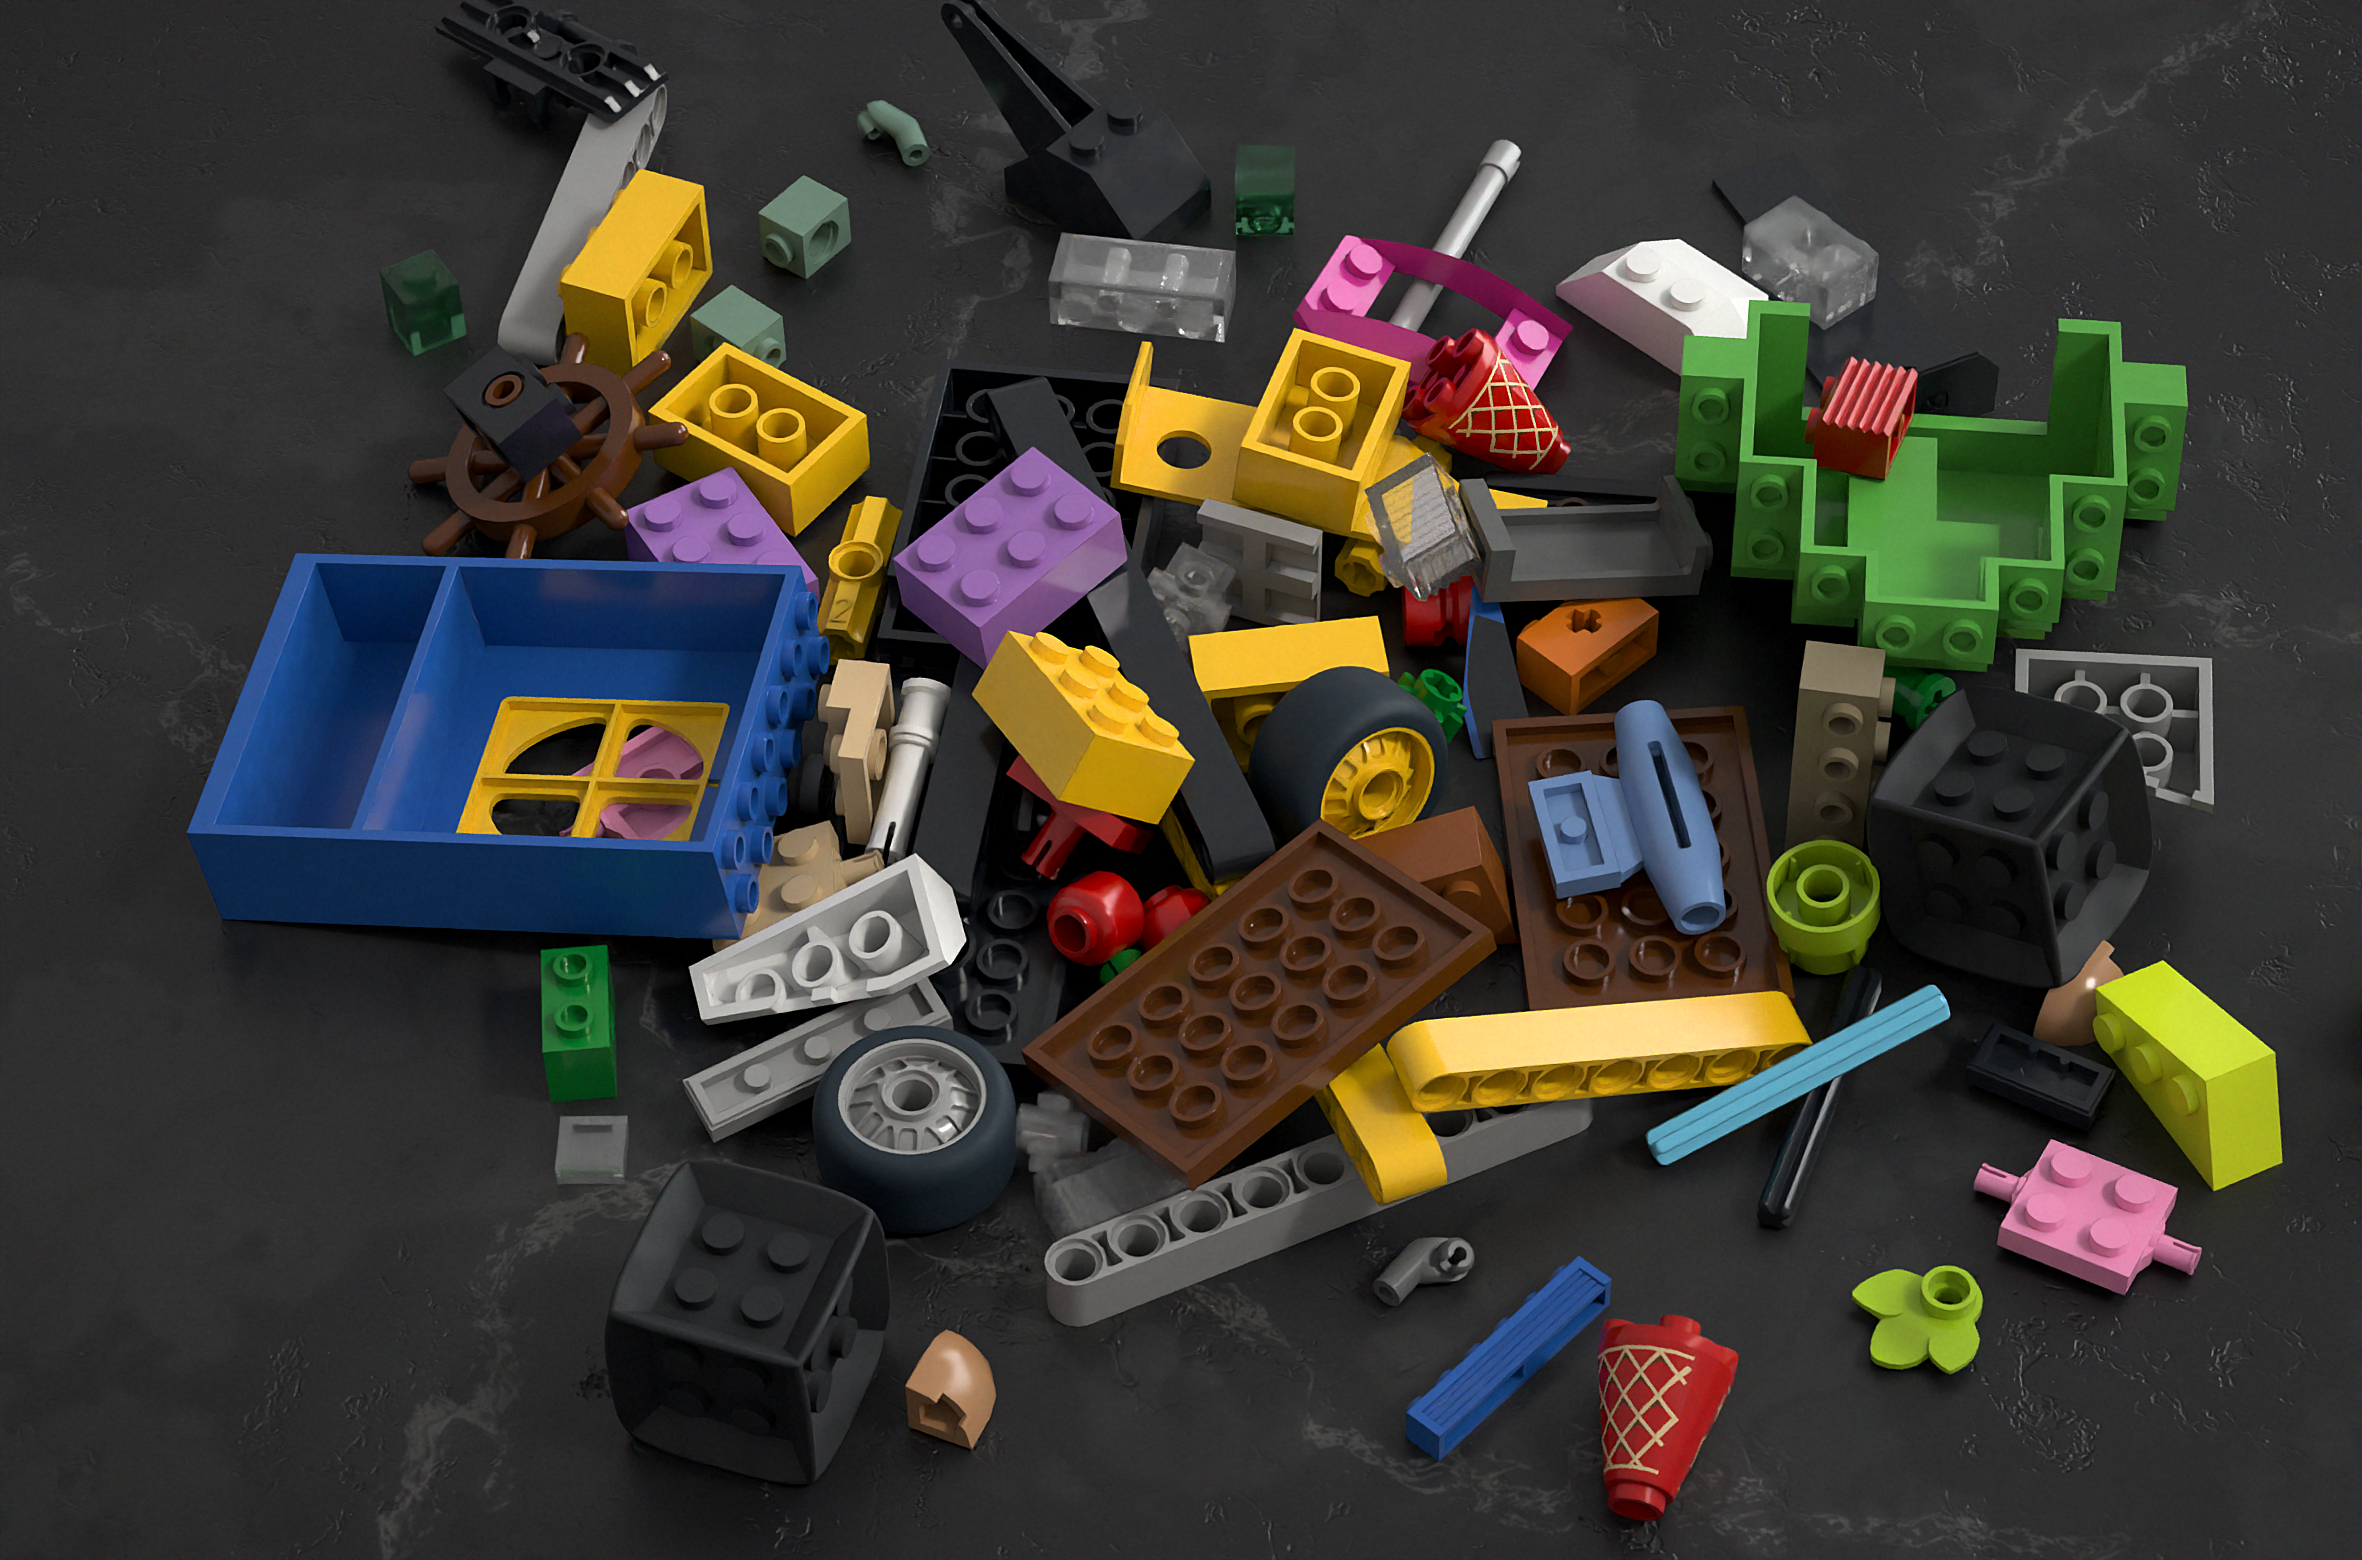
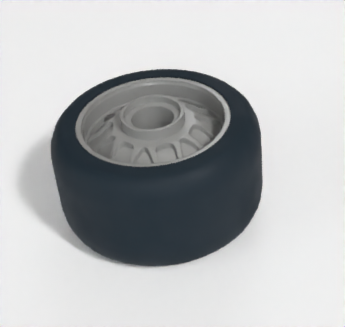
M924 1025L894 1027L873 1033L858 1040L840 1053L828 1067L818 1084L813 1102L812 1123L817 1164L826 1188L852 1197L872 1209L878 1217L882 1229L885 1231L904 1234H924L950 1229L963 1224L982 1213L997 1199L1013 1173L1018 1150L1016 1104L1010 1080L1001 1064L985 1047L961 1033L945 1028Z

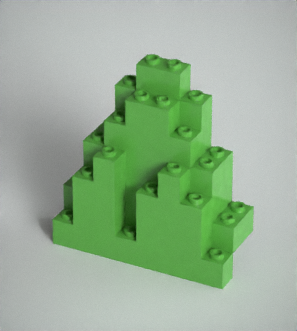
M1749 300L1746 339L1684 335L1675 476L1682 490L1735 494L1730 576L1793 580L1791 623L1854 627L1855 619H1858L1857 646L1886 650L1884 665L1987 672L1988 664H1993L1996 637L2044 640L2045 631L2051 632L2052 623H2059L2061 598L2107 601V593L2115 592L2123 519L2165 521L2166 512L2174 511L2188 409L2186 366L2122 362L2121 322L2058 318L2047 422L1914 414L1909 430L1907 429L1906 436H1904L1895 461H1893L1889 474H1887L1886 481L1818 468L1817 459H1813L1814 445L1805 444L1807 420L1813 408L1803 407L1811 303Z

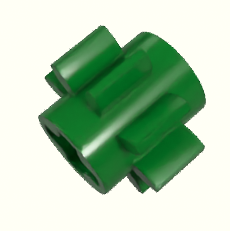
M1426 669L1420 674L1418 679L1408 672H1404L1397 684L1419 699L1432 711L1443 729L1448 745L1464 723L1462 718L1468 710L1466 706L1459 703L1463 696L1461 688L1451 677L1438 670Z

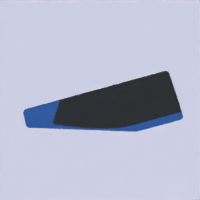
M1473 585L1471 589L1462 705L1468 709L1464 717L1474 756L1477 759L1493 756L1491 741L1492 720L1529 718L1500 603H1483L1476 586Z

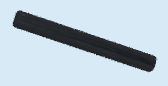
M1857 964L1848 970L1821 1040L1873 1013L1881 992V982L1883 980L1881 973L1877 969H1867L1861 964ZM1850 1071L1799 1097L1758 1202L1757 1218L1762 1224L1773 1225L1778 1229H1785L1792 1225Z

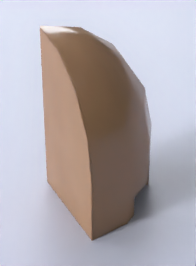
M2105 940L2101 942L2084 964L2081 972L2072 981L2060 988L2048 990L2036 1021L2033 1033L2034 1038L2055 1046H2082L2097 1040L2093 1030V1019L2097 1016L2095 988L2124 976L2121 969L2109 958L2114 948Z
M943 1331L935 1337L905 1385L910 1428L971 1450L973 1449L990 1419L996 1399V1391L988 1361L970 1341L953 1331Z

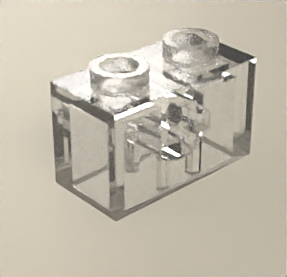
M1796 195L1744 227L1742 271L1785 302L1811 303L1810 320L1823 329L1829 328L1875 298L1879 253L1873 250L1866 242L1850 234L1830 220L1823 212L1816 210Z

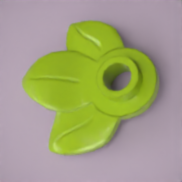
M1939 1266L1930 1270L1924 1277L1905 1270L1894 1269L1868 1278L1852 1292V1300L1857 1305L1880 1319L1875 1328L1870 1347L1871 1360L1875 1364L1890 1369L1903 1370L1917 1366L1927 1358H1930L1932 1363L1947 1374H1952L1965 1367L1974 1358L1980 1341L1974 1323L1981 1314L1983 1297L1974 1278L1964 1269L1956 1266ZM1948 1301L1954 1303V1305L1943 1304L1940 1302Z

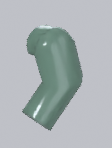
M883 100L868 103V109L858 115L857 125L864 135L868 134L869 139H879L885 131L894 138L905 164L918 166L929 158V147L915 118Z

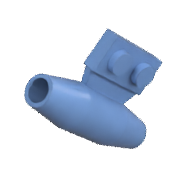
M1651 700L1630 703L1619 710L1614 718L1619 779L1593 775L1591 770L1528 782V799L1556 898L1560 899L1621 887V882L1644 868L1676 929L1684 934H1702L1713 930L1723 922L1726 916L1720 846L1695 765L1661 704Z

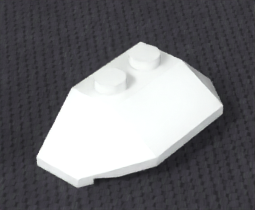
M1680 239L1640 242L1595 257L1556 286V295L1680 376L1682 373L1684 335L1746 339L1749 300L1768 301L1767 294Z

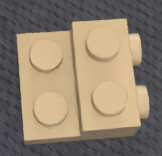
M839 659L832 685L823 684L819 695L818 719L819 722L828 723L823 758L824 764L830 766L831 772L834 773L836 787L835 812L837 816H845L848 843L868 845L891 761V753L888 751L887 746L891 727L896 726L890 664Z

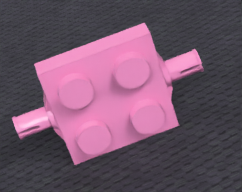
M652 726L625 743L615 777L698 780L703 774L704 763L695 749L685 740L669 731ZM594 762L571 776H587L591 772ZM615 803L609 805L604 812H601V822L595 838H602L604 836L605 838L660 840L678 828L687 819L692 808L685 805ZM573 825L566 830L560 831V837H570Z
M2053 1139L2048 1143L2036 1166L2026 1172L2021 1178L1991 1167L1987 1163H1983L1982 1168H1980L1974 1183L1975 1191H1981L2011 1203L2009 1212L2000 1225L1997 1240L1998 1246L2124 1296L2137 1273L2150 1265L2153 1260L2184 1271L2188 1275H2192L2197 1267L2202 1248L2164 1234L2165 1222L2172 1212L2176 1201L2178 1188Z

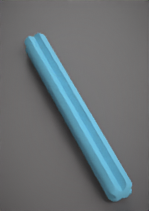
M1927 985L1653 1127L1645 1134L1648 1148L1661 1166H1669L1947 1021L1951 1015L1948 1003L1935 985Z

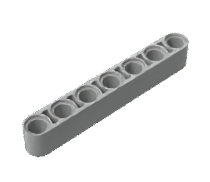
M664 84L613 124L589 113L500 322L498 344L516 361L525 355L535 365L554 366L560 364L566 343L563 334L565 324L563 301L558 296L557 291L560 274L567 264H572L585 246L590 230L594 226H599L609 213L617 192L628 186L639 169L645 170L665 119L667 92Z

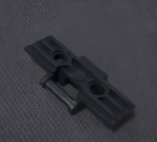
M464 0L459 7L446 14L434 26L437 33L491 61L483 68L486 89L491 99L502 105H507L512 97L508 91V83L524 91L526 110L530 119L544 127L548 126L552 119L551 114L548 112V103L553 96L555 102L566 108L571 106L579 107L613 124L669 79L667 71L638 57L637 49L632 43L624 39L614 41L580 24L577 16L565 9H559L552 13L529 0ZM512 28H523V30L519 31L518 33L509 36H502L506 31Z

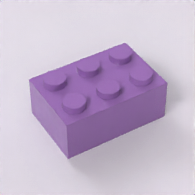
M1031 447L893 558L903 606L985 671L1008 630L1034 637L1037 632H1041L1127 561L1120 513L1035 447Z
M732 466L626 510L629 515V523L625 528L629 561L799 565L802 568L808 592H814L817 597L819 612L821 603L818 578Z

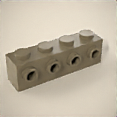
M1806 640L1798 695L1784 853L1799 844L1815 840L1843 842L1862 852L1864 847H1868L1866 827L1868 804L1873 788L1885 769L1884 766L1874 765V761L1886 762L1891 723L1880 722L1878 718L1879 716L1891 718L1896 678L1883 677L1886 650Z

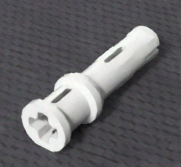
M910 678L903 682L900 701L903 705L898 724L891 727L887 746L888 751L891 753V761L869 843L864 854L878 849L883 856L887 839H892L886 867L907 858L906 852L929 765L935 761L940 733L952 691L945 684L928 678Z

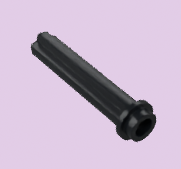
M1490 470L1485 473L1483 479L1488 489L1548 501L1547 507H1555L1558 502L1571 497L1581 498L1590 505L1601 506L1653 504L1658 497L1662 476L1658 477V482Z

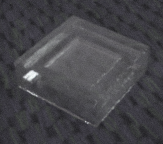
M560 1116L555 1164L557 1184L625 1183L629 1140L627 1116Z

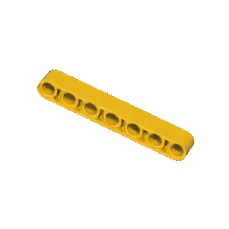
M1769 991L1424 1020L1403 1027L1389 1040L1386 1051L1413 1108L1419 1112L1431 1113L1735 1085L1813 1045L1788 996L1783 992Z

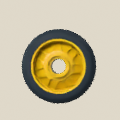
M1334 667L1321 671L1302 681L1275 705L1262 724L1253 744L1248 764L1247 781L1269 829L1286 843H1289L1320 818L1354 840L1428 819L1443 790L1448 768V746L1443 729L1432 711L1393 680L1366 667Z

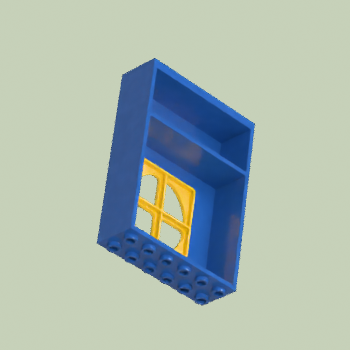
M296 553L187 830V836L221 919L740 940L747 914L755 913L758 906V878L762 864H769L772 859L774 849L773 827L776 817L783 816L787 809V781L791 768H797L801 762L802 730L805 721H811L815 715V687L819 674L824 675L827 673L830 662L829 641L826 636H820L817 626V597L814 592H808L801 566ZM593 723L606 725L593 768L587 776L505 774L508 766L517 756L551 735ZM639 725L656 726L677 735L695 749L704 763L703 774L698 780L615 777L629 733L634 727ZM506 799L573 801L580 804L570 837L502 835L491 819L495 804ZM615 803L685 805L692 808L687 819L678 828L660 840L595 838L601 822V812H604L609 805Z

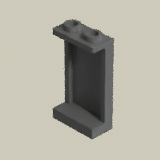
M1675 475L1661 477L1658 497L1653 504L1497 509L1484 479H1460L1452 533L1483 603L1699 595L1703 571L1711 567L1713 560L1711 537L1708 532H1703L1695 516L1694 503L1690 497L1685 496Z

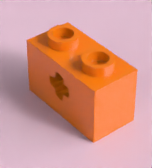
M1639 597L1565 600L1563 604L1541 620L1530 622L1517 637L1516 669L1520 683L1565 716L1576 715L1656 655L1659 611Z

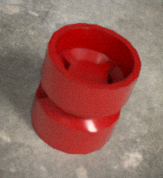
M1467 565L1455 566L1450 575H1443L1437 566L1402 568V617L1405 647L1440 646L1445 637H1452L1458 646L1467 645L1471 589L1475 585Z

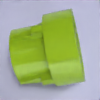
M1834 840L1809 841L1786 851L1772 866L1767 879L1769 921L1773 931L1778 936L1780 948L1788 954L1789 966L1794 963L1799 968L1813 974L1833 975L1860 964V960L1867 951L1869 938L1874 933L1880 920L1881 899L1878 872L1875 866L1871 864V860L1859 849Z

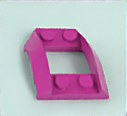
M1345 235L1292 315L1300 330L1307 332L1310 330L1313 334L1410 362L1411 368L1407 383L1409 388L1419 384L1430 367L1425 364V359L1437 341L1401 326L1364 317L1392 272L1415 276L1447 287L1470 298L1504 319L1493 339L1532 391L1535 389L1563 340L1574 328L1519 288L1472 263L1427 248Z

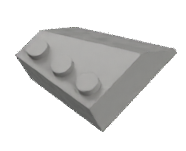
M2016 649L2012 690L2072 704L2095 711L2119 722L2128 728L2137 744L2142 759L2148 795L2213 814L2212 658Z

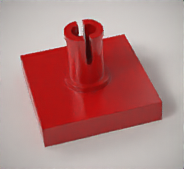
M1021 754L1018 755L1006 773L1049 803V807L1053 810L1027 851L1020 858L1030 866L1037 867V871L1054 881L1085 832L1090 835L1094 834L1111 847L1141 855L1154 835L1153 832L1132 818L1057 800Z

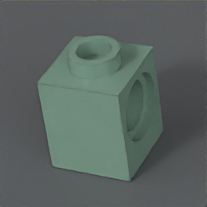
M805 175L800 177L758 212L762 256L766 257L774 265L784 267L804 279H808L851 242L848 198Z
M733 285L727 287L690 315L694 356L701 363L724 342L776 369L787 359L783 317Z

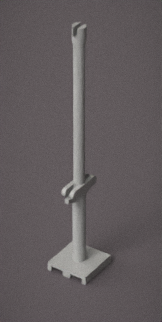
M1497 140L1491 144L1477 168L1476 177L1432 250L1459 259L1462 257L1498 194L1508 185L1521 163L1517 161L1521 151L1514 143L1508 140ZM1415 277L1388 323L1417 332L1444 286ZM1401 417L1394 431V435L1401 436V431L1399 429V426L1401 425ZM1206 498L1197 512V523L1203 524L1202 542L1196 550V569L1202 570V587L1196 595V605L1272 627L1320 622L1322 530Z

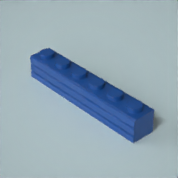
M1577 1256L1568 1266L1559 1267L1546 1286L1539 1292L1534 1291L1529 1294L1521 1308L1512 1317L1503 1318L1496 1325L1490 1337L1482 1344L1477 1343L1473 1345L1465 1355L1464 1360L1453 1370H1446L1438 1378L1435 1387L1424 1397L1418 1396L1410 1403L1405 1414L1407 1439L1415 1445L1417 1444L1419 1448L1429 1453L1438 1462L1442 1460L1610 1305L1611 1278L1580 1256Z

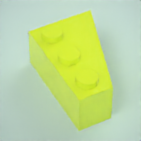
M2164 961L2095 988L2097 1016L2093 1019V1030L2099 1045L2113 1059L2213 1191L2283 1163L2276 1057L2272 1049Z

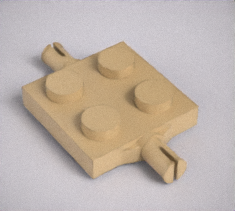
M830 820L774 836L772 859L769 864H762L758 878L759 901L755 913L747 914L740 940L712 939L714 951L717 953L885 869L880 851L877 849L874 852L843 861L839 853L838 836Z

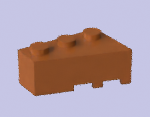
M1475 806L1354 839L1368 850L1491 929L1496 945L1518 943L1510 878Z

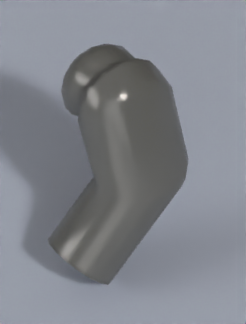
M1458 1237L1416 1239L1409 1243L1373 1282V1289L1383 1302L1391 1306H1398L1418 1284L1452 1283L1465 1277L1474 1264L1475 1255L1473 1248L1467 1241Z

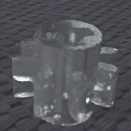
M1044 1090L1043 1093L1038 1094L1037 1105L1022 1103L1016 1119V1152L1031 1155L1028 1169L1031 1172L1060 1176L1061 1172H1066L1067 1161L1078 1163L1084 1161L1090 1135V1115L1087 1112L1074 1111L1075 1103L1060 1092Z

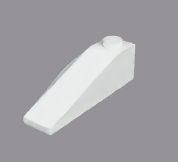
M915 853L689 966L701 1020L707 1025L894 994L950 966L966 942V936L952 887Z

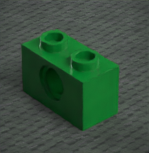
M607 945L541 950L542 1053L551 1103L617 1097L615 995Z

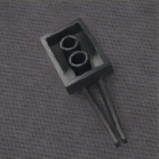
M949 0L941 7V17L944 24L962 48L1025 151L1004 168L1006 195L1136 268L1212 207L1211 180L1166 113L1122 89L1095 101L1001 18L985 0Z

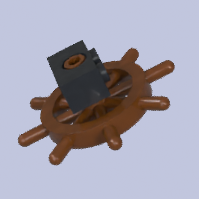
M576 332L568 336L560 364L538 370L525 355L516 361L498 344L447 385L442 391L465 424L457 434L448 456L413 462L408 468V477L415 484L446 481L449 494L459 509L423 538L421 547L424 554L429 557L441 556L474 528L488 538L508 543L504 558L530 559L534 543L567 534L595 517L612 531L625 529L629 523V515L615 500L623 493L635 476L644 452L680 446L687 441L689 436L687 427L677 421L646 426L643 412L635 400L638 394L669 370L671 366L669 354L663 350H655L619 378V376L604 367L585 363L590 346L589 339L586 335ZM575 404H587L570 418V415L576 411ZM610 418L608 432L590 434ZM593 459L584 470L581 469L582 460ZM504 472L482 490L485 475ZM524 488L520 502L506 503Z

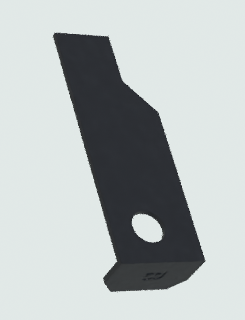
M1794 152L1712 179V186L1752 236L1741 279L1767 294L1768 301L1811 303L1806 372L1821 391L1827 376L1838 378L1845 361L1853 356L1857 362L1865 358L1869 364L1877 361L1882 367L1887 363L1893 369L1901 365L1905 371L1913 367L1918 373L1914 414L1977 417L1994 411L1999 376L1998 365L1976 347L1958 354L1952 351Z

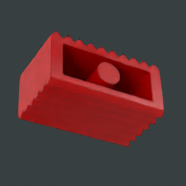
M1852 356L1845 361L1838 378L1827 376L1821 394L1820 409L1814 407L1811 409L1805 430V444L1814 445L1813 459H1817L1818 468L1886 481L1887 474H1889L1904 436H1906L1907 429L1909 430L1910 423L1913 420L1918 373L1913 367L1908 371H1905L1901 365L1893 369L1889 363L1882 367L1877 361L1869 364L1864 358L1857 362Z

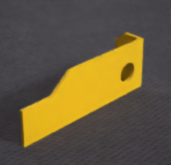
M1142 341L1122 407L1114 450L1111 488L1202 506L1205 499L1209 498L1319 529L1323 532L1464 561L1452 533L1459 482L1454 480L1404 436L1393 434L1350 535L1232 500L1240 446L1257 407L1149 386L1153 346L1151 342ZM1173 437H1188L1201 442L1208 449L1210 458L1205 464L1197 468H1176L1168 465L1159 457L1157 447L1163 441ZM1489 489L1497 509L1547 507L1548 501Z

